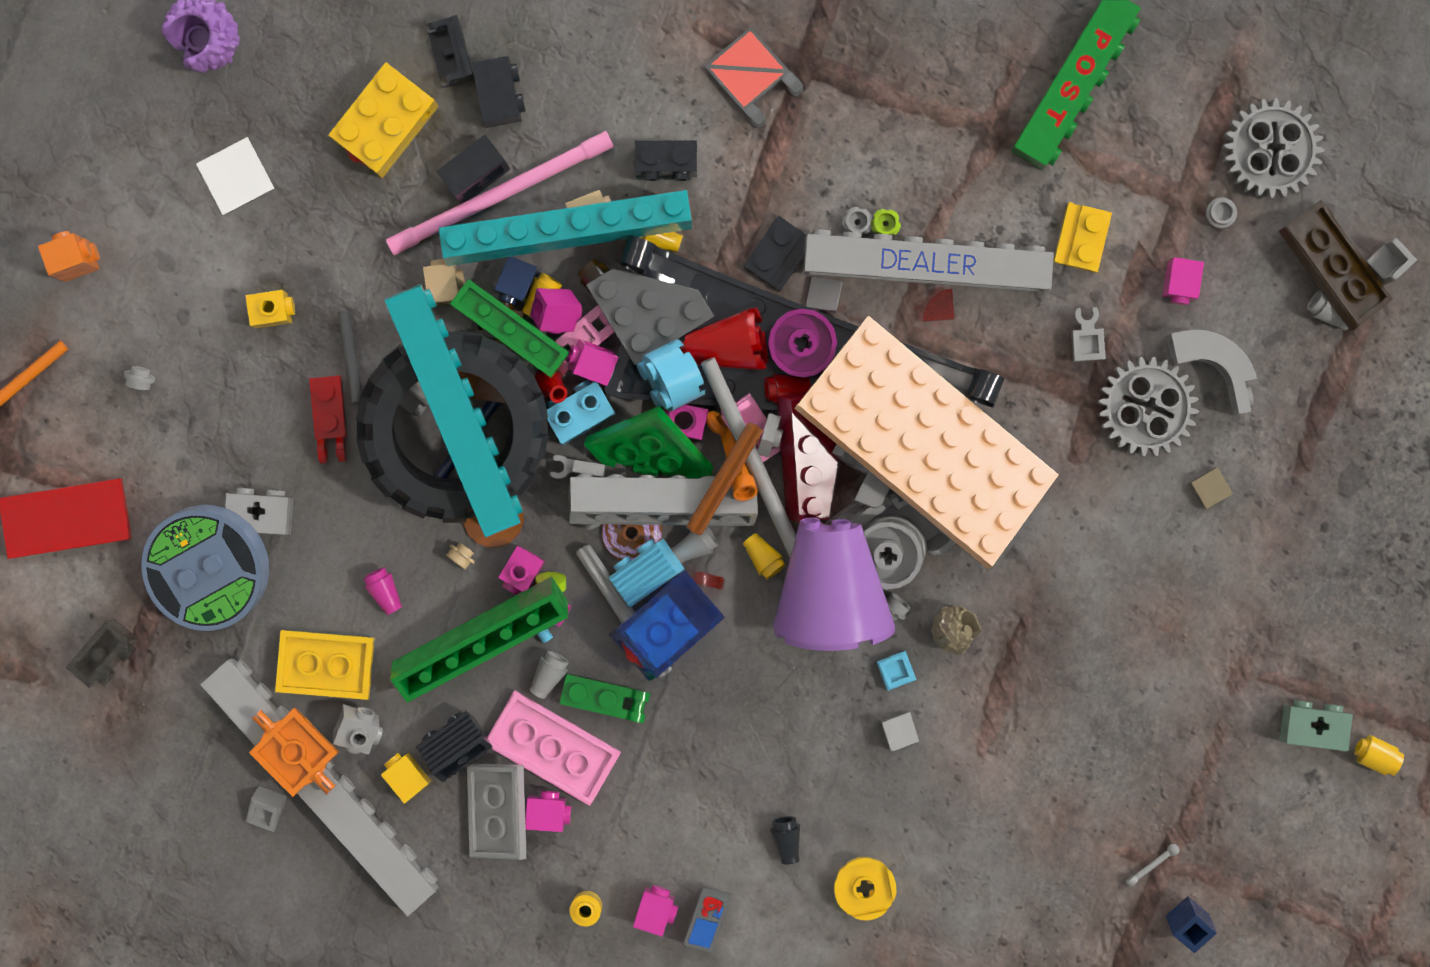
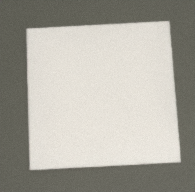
M248 137L196 164L222 215L274 189Z

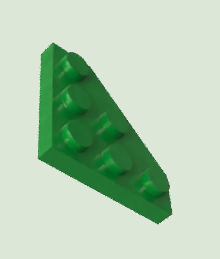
M660 406L586 436L584 443L587 449L603 465L615 467L616 463L633 467V472L657 477L659 473L667 476L680 475L687 479H700L704 476H711L714 467Z

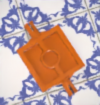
M296 707L282 720L275 723L262 710L252 718L265 732L260 742L249 753L292 797L305 785L315 782L326 795L336 786L323 772L327 764L339 751Z

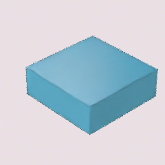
M905 650L876 661L887 691L917 680Z

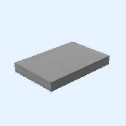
M468 764L467 790L470 858L526 859L524 765Z

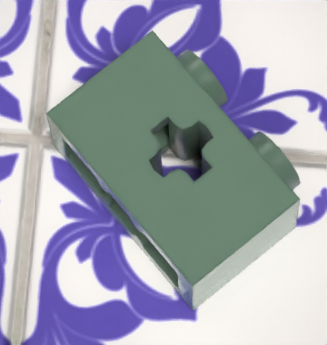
M1294 700L1293 706H1283L1280 742L1349 751L1353 714L1343 712L1344 706L1325 704L1324 709L1312 708L1313 702ZM1311 722H1322L1321 728H1311Z

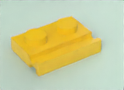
M1068 202L1053 263L1097 273L1112 212Z

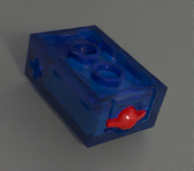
M684 570L675 575L612 630L609 635L626 654V658L634 663L648 681L658 678L725 617Z

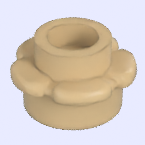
M460 542L456 547L452 544L449 545L451 549L446 556L457 565L466 570L470 563H475L471 559L474 553Z

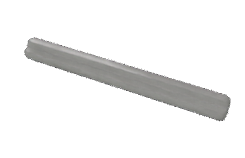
M587 544L577 550L576 554L626 628L638 616L633 608L629 607L627 602L624 601L612 581L609 580L611 575L591 545ZM666 660L654 672L661 678L671 672L672 667Z

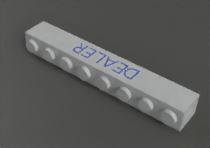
M815 229L812 234H807L805 237L802 274L1046 293L1052 287L1054 252H1045V247L1027 246V250H1015L1014 244L1006 243L996 244V248L984 247V242L966 241V246L954 245V240L935 239V243H923L922 237L907 236L904 241L892 240V235L874 234V239L862 238V233L843 232V236H831V231Z

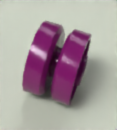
M801 308L789 311L777 319L770 330L768 346L772 359L780 369L793 376L807 377L818 374L830 364L835 356L837 339L835 330L826 317L814 310ZM805 337L807 339L808 345L806 348L800 349L797 347L796 340L798 338Z

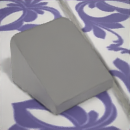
M812 277L806 307L836 313L843 281Z
M910 712L881 720L891 752L919 742Z
M259 786L251 798L245 822L274 832L287 796Z

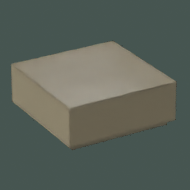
M1218 467L1189 483L1204 509L1210 508L1233 494Z

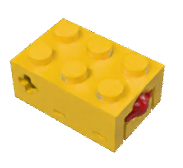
M385 62L329 133V136L346 150L351 161L367 166L379 177L383 178L439 106L433 98Z

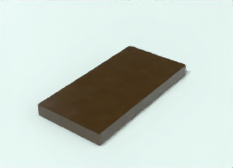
M1322 200L1315 203L1278 231L1350 331L1358 328L1393 300Z

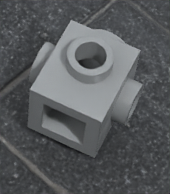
M343 704L333 730V744L341 746L353 754L361 752L369 755L372 745H378L382 736L383 728L379 727V715L366 707H358L357 709Z

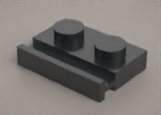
M778 215L743 267L780 292L804 257L806 235Z

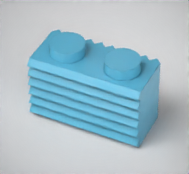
M652 539L637 549L640 555L635 559L631 560L627 556L613 566L617 572L612 574L609 580L612 581L629 607H632L685 569L664 539L656 544Z

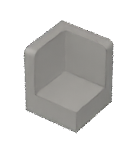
M1397 238L1385 242L1366 260L1369 267L1384 285L1398 279L1417 261Z

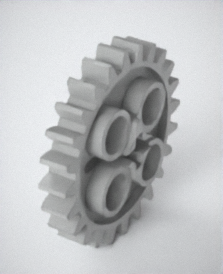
M1275 98L1269 107L1266 100L1263 99L1259 102V110L1253 103L1247 107L1248 114L1241 110L1237 114L1239 121L1232 120L1229 123L1234 132H1226L1223 136L1231 141L1222 146V150L1230 152V155L1225 157L1223 162H1232L1233 165L1227 171V174L1236 172L1238 177L1234 183L1238 184L1244 181L1246 183L1244 192L1255 188V197L1257 198L1264 191H1266L1268 200L1274 198L1276 191L1281 199L1287 196V189L1292 194L1299 192L1298 185L1306 187L1309 184L1305 176L1313 178L1317 175L1312 166L1317 167L1322 164V161L1316 158L1315 155L1324 152L1323 148L1316 146V143L1322 140L1323 136H1314L1313 131L1319 125L1309 126L1307 122L1312 115L1308 114L1301 117L1302 106L1297 107L1293 111L1290 110L1291 101L1289 100L1280 107L1278 98ZM1272 122L1276 123V130L1274 132V135L1273 128L1271 125ZM1253 126H1258L1264 131L1263 140L1254 138L1252 135ZM1283 128L1293 130L1295 134L1294 141H1287L1284 138ZM1273 143V148L1278 149V152L1274 155L1272 150L1267 149V146ZM1255 156L1261 159L1263 162L1262 171L1252 168L1251 157ZM1283 158H1288L1292 161L1294 166L1292 172H1286L1282 168L1281 161ZM1271 164L1273 167L1274 176H1271L1269 174Z
M1143 357L1137 358V367L1129 360L1125 362L1126 372L1120 367L1115 368L1114 370L1118 378L1116 379L1111 376L1106 378L1111 387L1100 388V391L1106 395V399L1097 401L1099 405L1105 406V410L1099 412L1097 416L1107 418V421L1101 425V428L1110 427L1112 430L1107 438L1118 437L1117 448L1128 444V454H1132L1136 448H1139L1140 457L1146 456L1148 449H1150L1153 457L1158 456L1159 447L1165 453L1171 452L1170 442L1176 447L1181 446L1178 436L1180 435L1185 438L1190 436L1185 427L1195 426L1196 423L1189 419V417L1199 413V410L1191 408V403L1199 399L1189 396V392L1195 386L1184 385L1189 376L1186 374L1178 377L1179 366L1168 370V360H1163L1157 366L1156 357H1151L1148 365H1146ZM1135 379H1140L1145 383L1146 390L1143 395H1137L1132 390V383ZM1164 390H1169L1174 395V403L1170 407L1164 405L1161 401V394ZM1126 395L1140 403L1150 400L1151 407L1173 414V418L1170 419L1156 411L1145 414V407L1126 402L1122 397ZM1125 407L1132 409L1135 414V419L1131 424H1126L1121 419V411ZM1154 418L1159 419L1163 423L1164 428L1160 435H1155L1150 430V422Z

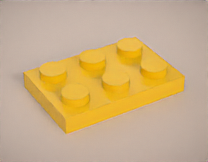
M281 630L275 692L368 700L370 698L375 638Z

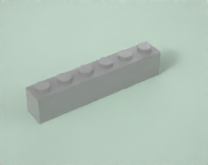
M589 474L570 477L568 489L569 524L687 525L715 477L704 476L700 479H687L680 475L671 476L670 478L642 475L638 478H625L622 475L594 477ZM730 487L708 525L754 526L758 515L757 495L747 501H738L734 498Z

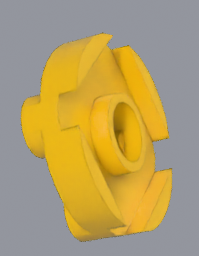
M858 857L848 861L838 870L834 881V894L837 903L848 915L859 920H873L884 915L891 906L896 896V882L892 872L882 861L871 857ZM863 880H866L868 884L874 885V889L869 890V896L864 897L862 892H856V887H859Z

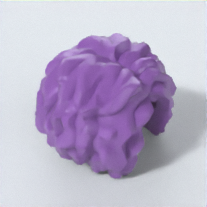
M176 0V3L167 12L161 28L162 35L174 49L185 51L183 55L185 68L191 69L194 72L205 73L209 69L214 71L225 66L227 63H232V56L236 47L239 46L240 37L237 30L238 24L233 20L231 13L226 10V5L223 2H216V0Z

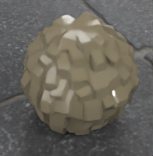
M961 605L942 607L939 613L934 616L933 626L930 630L933 634V640L938 644V647L945 652L954 653L955 655L964 654L974 638L982 631L976 614L967 608H963Z

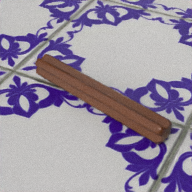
M750 422L745 426L687 524V528L697 535L703 534L763 432L760 427Z

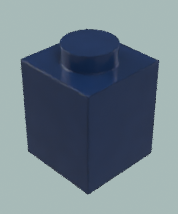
M508 257L495 287L496 292L501 294L499 299L514 306L517 305L518 301L525 304L533 280L540 271L538 267L515 257Z
M1189 896L1166 915L1173 936L1193 953H1196L1217 934L1209 913Z

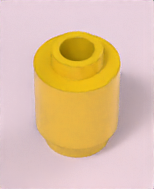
M1372 735L1367 736L1365 739L1361 738L1354 750V755L1357 756V763L1382 775H1396L1404 760V754L1399 752L1397 747Z
M591 891L578 893L570 906L572 920L584 927L595 924L600 918L602 911L600 897ZM582 906H588L591 909V914H583L579 909Z

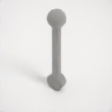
M1170 844L1166 852L1138 873L1126 879V885L1128 887L1133 886L1141 877L1168 857L1177 855L1179 853L1178 845Z

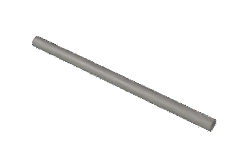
M713 357L702 362L701 367L737 441L746 425L716 359ZM754 446L745 462L755 479L756 486L789 557H791L796 534L756 446Z

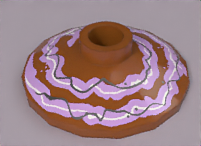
M602 524V540L605 548L614 558L621 561L629 556L633 560L640 555L637 549L652 539L656 544L662 540L663 529L661 525ZM629 527H635L638 531L634 539L626 536V530Z

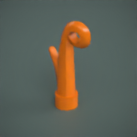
M710 411L707 413L706 423L714 433L721 436L727 458L736 440L722 419L721 414L716 411ZM746 462L731 485L733 496L738 501L750 500L758 493L755 479L750 475Z

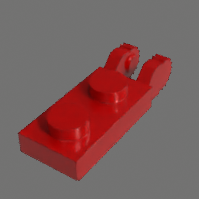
M340 375L309 378L315 440H317L319 463H327L328 450L326 439L336 438V456L338 461L345 462L347 459L345 442L347 428L342 378Z

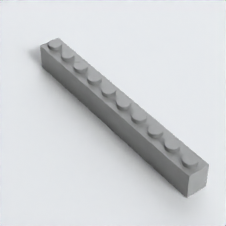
M235 658L229 659L200 685L256 746L265 731L252 718L262 710L275 723L282 720L289 711L282 705L279 708L270 699L273 696L271 691L263 683L257 684L250 676L252 670L241 659L236 661ZM331 760L323 773L336 786L326 795L315 782L305 785L297 794L408 917L439 888L436 884L438 879L429 868H421L415 861L417 858L415 852L407 844L402 846L395 839L396 832L392 826L386 821L381 823L374 815L376 810L366 798L360 799L353 792L355 789L354 784L345 775L340 777L332 768L335 764Z

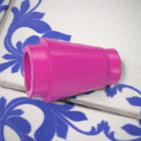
M385 567L379 568L363 578L366 584L364 588L380 608L384 610L386 615L402 607L392 573H388Z

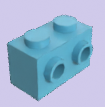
M586 380L574 387L575 394L566 398L563 402L554 403L551 400L546 404L548 407L547 420L562 445L567 444L616 415L598 382L591 384L589 380Z

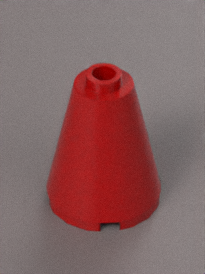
M756 307L749 308L686 334L685 341H682L684 345L680 346L683 354L690 352L697 366H701L702 362L715 357L718 366L724 368L763 370L767 368L765 364H768L766 334L757 325V323H762L763 321Z

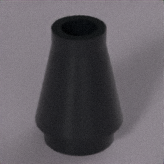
M784 816L774 819L770 832L781 857V863L789 865L799 862L800 824L797 823L796 817Z

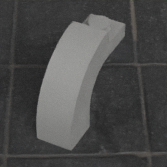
M1186 330L1166 336L1172 366L1188 362H1203L1213 366L1220 372L1226 383L1232 415L1252 412L1250 406L1254 404L1253 394L1250 387L1246 388L1245 382L1257 379L1248 356L1237 344L1223 335L1207 330Z

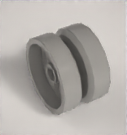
M899 514L881 515L870 521L863 532L882 588H900L910 583L920 571L927 551L925 535L921 528L909 517ZM886 548H892V553L894 554H890Z

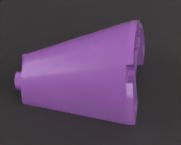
M805 518L800 521L773 623L774 635L777 638L783 636L785 637L786 644L798 648L839 651L857 649L858 644L870 640V644L874 645L888 639L895 633V624L861 524H853L847 519L834 520L832 525H823L819 518Z

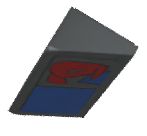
M703 884L683 940V946L712 953L732 897L731 893Z

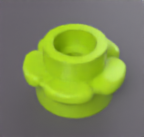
M891 209L876 211L874 219L871 220V229L877 234L896 235L901 227L899 215ZM887 221L889 225L885 227L883 222Z

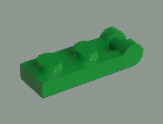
M567 673L560 704L644 723L646 716L643 713L645 702H649L651 693ZM625 697L633 699L631 710L622 708Z

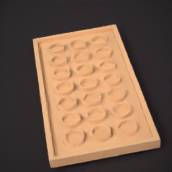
M870 316L862 322L794 408L987 569L994 565L1059 475Z

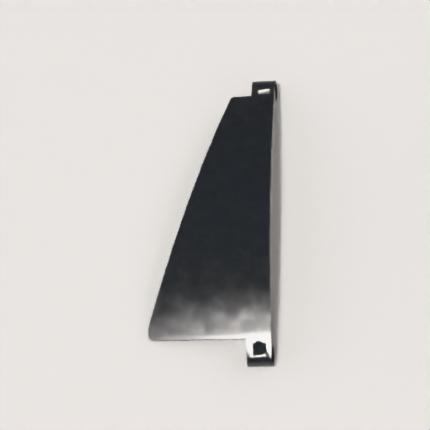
M629 235L619 261L620 266L645 277L697 289L712 311L713 318L687 334L749 308L756 307L759 310L763 322L757 323V325L766 334L768 364H765L767 368L763 370L719 368L734 401L750 392L761 410L778 411V404H774L773 401H766L764 392L765 377H772V374L793 375L780 369L772 359L768 346L770 330L777 319L789 311L801 308L814 309L672 254L645 239ZM814 310L826 317L835 330L837 339L836 356L859 326ZM685 335L678 338V340L681 342L685 341ZM801 337L796 340V345H798V348L804 349L807 347L808 341L805 337ZM902 343L970 401L994 408L1005 378L995 373L972 368ZM621 344L617 355L619 357L608 385L605 386L606 394L615 398L653 401L650 395L653 389L649 380L642 378L637 364H633ZM697 366L704 384L699 386V389L705 390V394L687 404L720 407L702 367ZM824 370L816 375L807 376L810 379L811 387Z

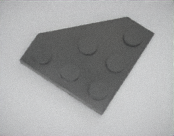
M611 269L586 285L634 365L642 361L643 355L682 337L714 317L697 289L616 269Z

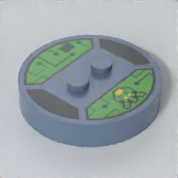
M215 505L190 506L162 521L150 534L142 554V577L153 603L169 619L193 630L214 631L235 624L255 608L263 597L268 584V555L264 543L256 530L237 513Z

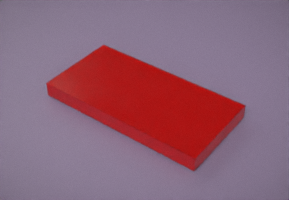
M121 478L0 498V514L7 559L132 539L123 479Z

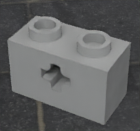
M236 488L235 494L226 493L225 508L243 517L257 533L291 535L294 498L285 497V491L267 490L266 496L254 495L255 489ZM260 503V507L266 508L265 515H259L258 520V515L253 514V508L259 507Z

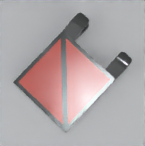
M751 27L704 66L758 129L766 123V118L754 104L777 84L782 82L793 97H797L803 92V85L800 80L788 70Z

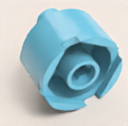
M678 339L643 355L642 361L637 363L640 375L644 380H649L653 389L650 395L656 407L663 406L670 412L705 394V390L699 389V386L704 384L701 373L690 352L683 354L679 349L684 344Z

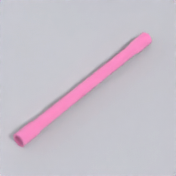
M604 131L582 142L579 146L446 212L387 238V244L395 256L438 233L440 227L452 226L563 170L614 148V145L607 131Z

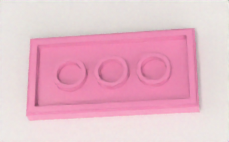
M514 690L487 737L493 746L492 750L518 765H524L525 769L589 806L621 753L618 749Z

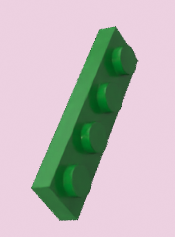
M469 279L450 303V305L550 378L554 376L570 354Z

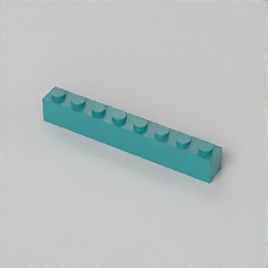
M687 190L440 227L439 234L443 259L447 266L624 240L628 239L629 235L643 237L692 229V219Z
M418 284L385 298L386 306L484 536L488 537L521 523L518 514L523 513V509L517 495L510 496L506 487L511 481L505 466L498 468L494 456L498 455L499 452L492 436L486 438L482 426L487 424L480 407L474 409L469 397L474 396L468 378L462 380L460 378L457 368L462 366L458 354L455 348L449 350L444 338L449 336L442 318L436 320L431 308L437 305L430 288L423 290L422 285Z

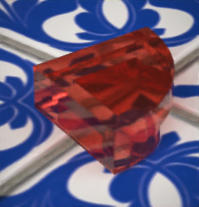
M952 289L939 292L928 302L924 310L923 322L954 320Z
M697 571L693 583L723 590L725 579L724 577Z

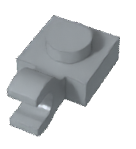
M561 455L553 456V460L561 461L564 464L562 472H551L550 476L556 479L565 478L569 473L605 477L606 465L571 460Z

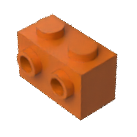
M69 231L57 233L51 237L52 241L38 246L48 275L61 281L67 282L100 269L97 263L100 260V255L96 245L74 233L70 234Z

